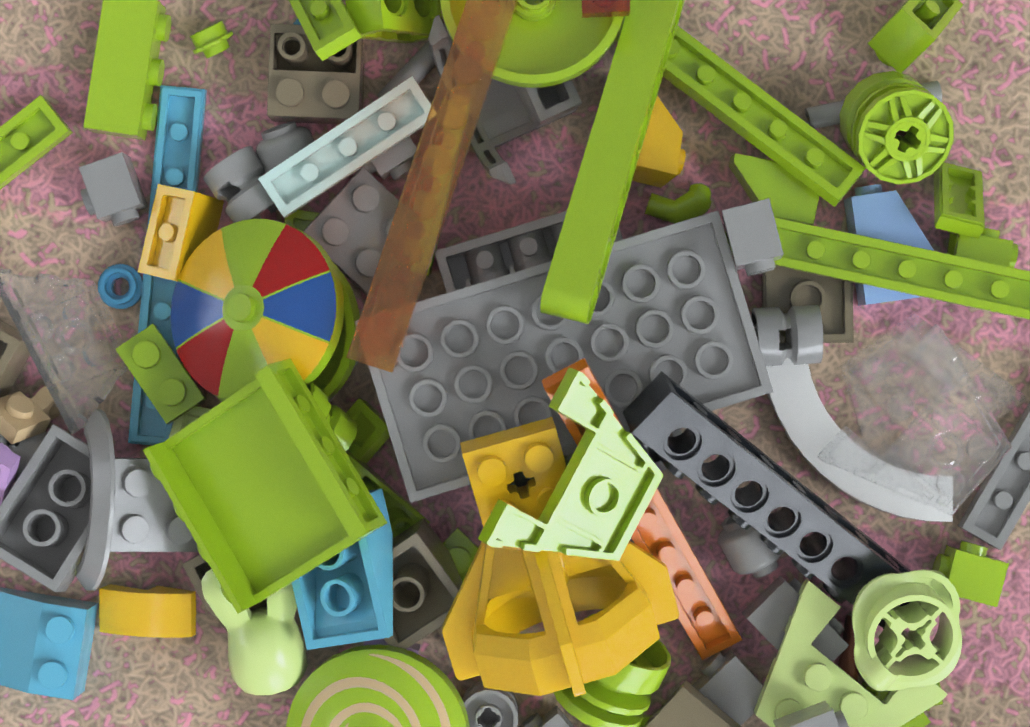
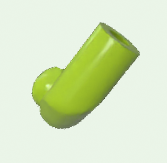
M702 183L692 184L687 193L675 200L651 193L644 214L674 224L706 214L712 203V193L710 188Z

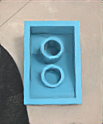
M382 488L370 490L369 492L386 519L387 524L292 582L307 650L393 636V533Z
M0 587V685L30 694L74 700L85 691L99 603Z

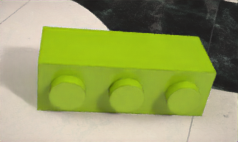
M103 0L83 128L93 133L146 141L147 130L154 131L158 107L157 104H152L154 86H161L165 69L164 60L158 59L161 41L167 42L169 40L171 32V15L165 14L166 8L159 0Z

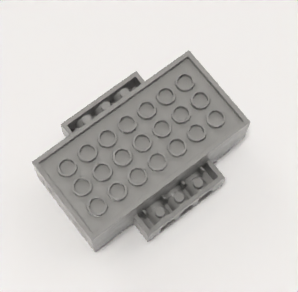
M567 211L434 251L447 293L355 321L410 503L471 485L462 456L461 442L552 417L555 423L567 466L577 448V444L558 412L548 407L551 400L544 390L541 380L583 358L586 359L627 432L630 428L623 411L661 371L711 411L772 393V385L719 211L626 239L622 238L620 228H618L595 310L589 324L540 312L543 288ZM681 428L674 430L669 436L674 437L682 434ZM651 449L647 453L660 471L666 470L667 468L661 461L663 457ZM517 472L514 474V482L510 485L522 487L532 478H525L523 472Z

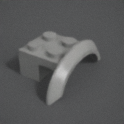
M440 15L434 18L428 40L447 96L450 101L453 91L472 96L473 100L465 135L487 173L504 183L514 184L516 180L508 163L500 157L495 148L575 113L582 104L572 80L548 87H518L497 81L485 75L467 60L455 64L450 48L449 35Z
M96 409L84 424V435L87 440L90 456V512L85 550L81 562L76 568V578L85 590H96L101 584L110 552H198L196 541L185 522L175 513L173 502L162 483L153 475L147 457H115L109 420L104 411Z

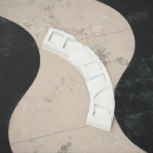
M786 358L782 365L766 366L773 392L769 393L768 397L785 430V434L800 455L820 476L856 501L902 518L921 521L953 522L950 476H931L902 470L880 461L861 449L844 434L826 411L813 384L808 364L794 365L789 358Z

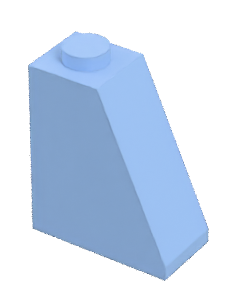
M882 184L854 188L855 196L844 199L848 233L934 251L896 190L883 192ZM855 283L858 306L920 297Z

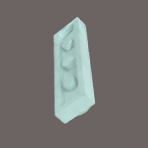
M412 76L259 177L258 180L282 216L286 218L436 119L438 114Z

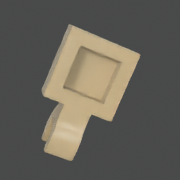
M51 383L41 388L31 399L21 391L1 397L0 434L11 444H15L44 433L49 422L58 417L60 413L53 405L58 401L66 399L67 394L56 384Z

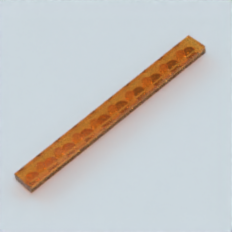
M519 0L466 1L346 357L348 359L394 373Z

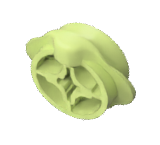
M927 569L903 573H887L869 581L858 593L852 610V628L855 640L854 661L862 678L874 690L896 691L911 687L931 686L945 679L954 670L962 649V634L959 623L960 599L955 587L943 573ZM910 602L905 606H898L902 603ZM939 616V627L934 639L931 641L930 633L937 624L935 619ZM881 619H884L885 628L878 636L880 641L874 646L877 626ZM907 627L910 629L909 632L905 631Z

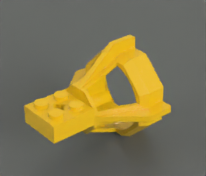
M552 417L460 443L462 456L483 527L498 499L535 519H539L566 468L563 451ZM517 472H523L525 478H532L522 487L510 485L514 482V474ZM631 541L627 544L619 561L570 556L561 552L543 550L540 552L524 551L521 548L507 546L497 548L481 542L441 629L454 674L458 680L481 676L484 688L543 696L572 687L574 697L586 694L585 683L616 675L659 640L660 636L657 625L678 619L679 610L666 564ZM603 609L598 613L590 617H587L583 620H580L578 622L576 620V616L574 613L586 610ZM543 622L545 631L518 634L531 626Z

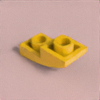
M112 584L99 588V632L138 637H193L196 635V591L164 586H155L149 590Z

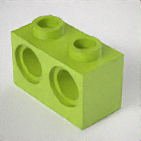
M345 0L346 8L362 36L361 39L405 44L428 40L436 16L440 15L442 20L440 0Z

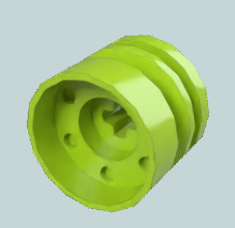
M896 71L874 73L858 82L846 96L840 111V132L847 147L876 177L897 185L915 183L933 174L947 159L954 141L953 120L947 107L913 77ZM899 130L907 132L904 137L896 135Z
M657 640L616 675L585 683L586 694L574 697L572 687L553 693L556 700L569 714L591 727H639L643 720V713L648 710L651 704V694L658 690L671 665V655L666 646L660 640Z

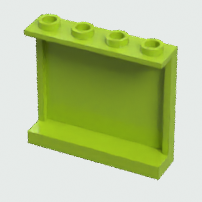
M291 359L266 365L254 374L256 379L166 441L149 446L143 450L150 462L153 475L164 486L173 502L175 513L185 522L197 543L200 556L210 565L221 584V591L224 597L233 605L237 614L262 602L387 524L386 519Z

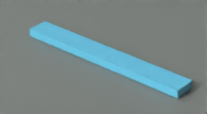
M160 86L148 224L158 184L198 192L207 90ZM143 274L138 333L151 324H155L179 358L173 341L170 315L173 292L177 281ZM134 377L128 443L142 445L162 443L169 438L173 422L170 424L165 423Z

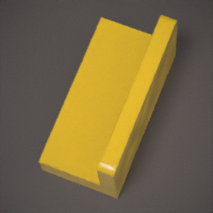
M158 184L138 273L178 282L180 272L190 255L206 238L218 230L224 201L195 191Z

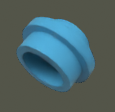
M112 265L101 274L98 280V292L103 302L108 306L116 309H127L134 306L141 299L143 279L140 273L129 265ZM119 278H124L129 283V290L124 295H118L114 291V283Z

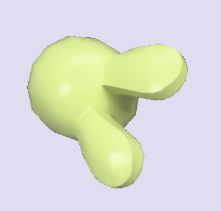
M212 569L207 571L201 580L202 591L205 600L227 629L228 662L234 682L245 693L257 696L273 695L297 685L305 675L308 663L304 640L294 618L297 605L292 583L266 598L267 607H260L251 611L248 608L237 614L233 605L224 597L221 591V584Z

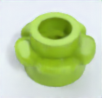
M221 20L190 36L196 48L192 51L194 54L203 51L206 59L230 48L227 39L233 36V32H228Z

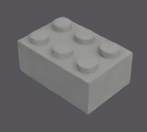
M54 424L0 505V559L52 591L66 592L76 576V568L81 562L86 545L91 491L90 456L86 442Z

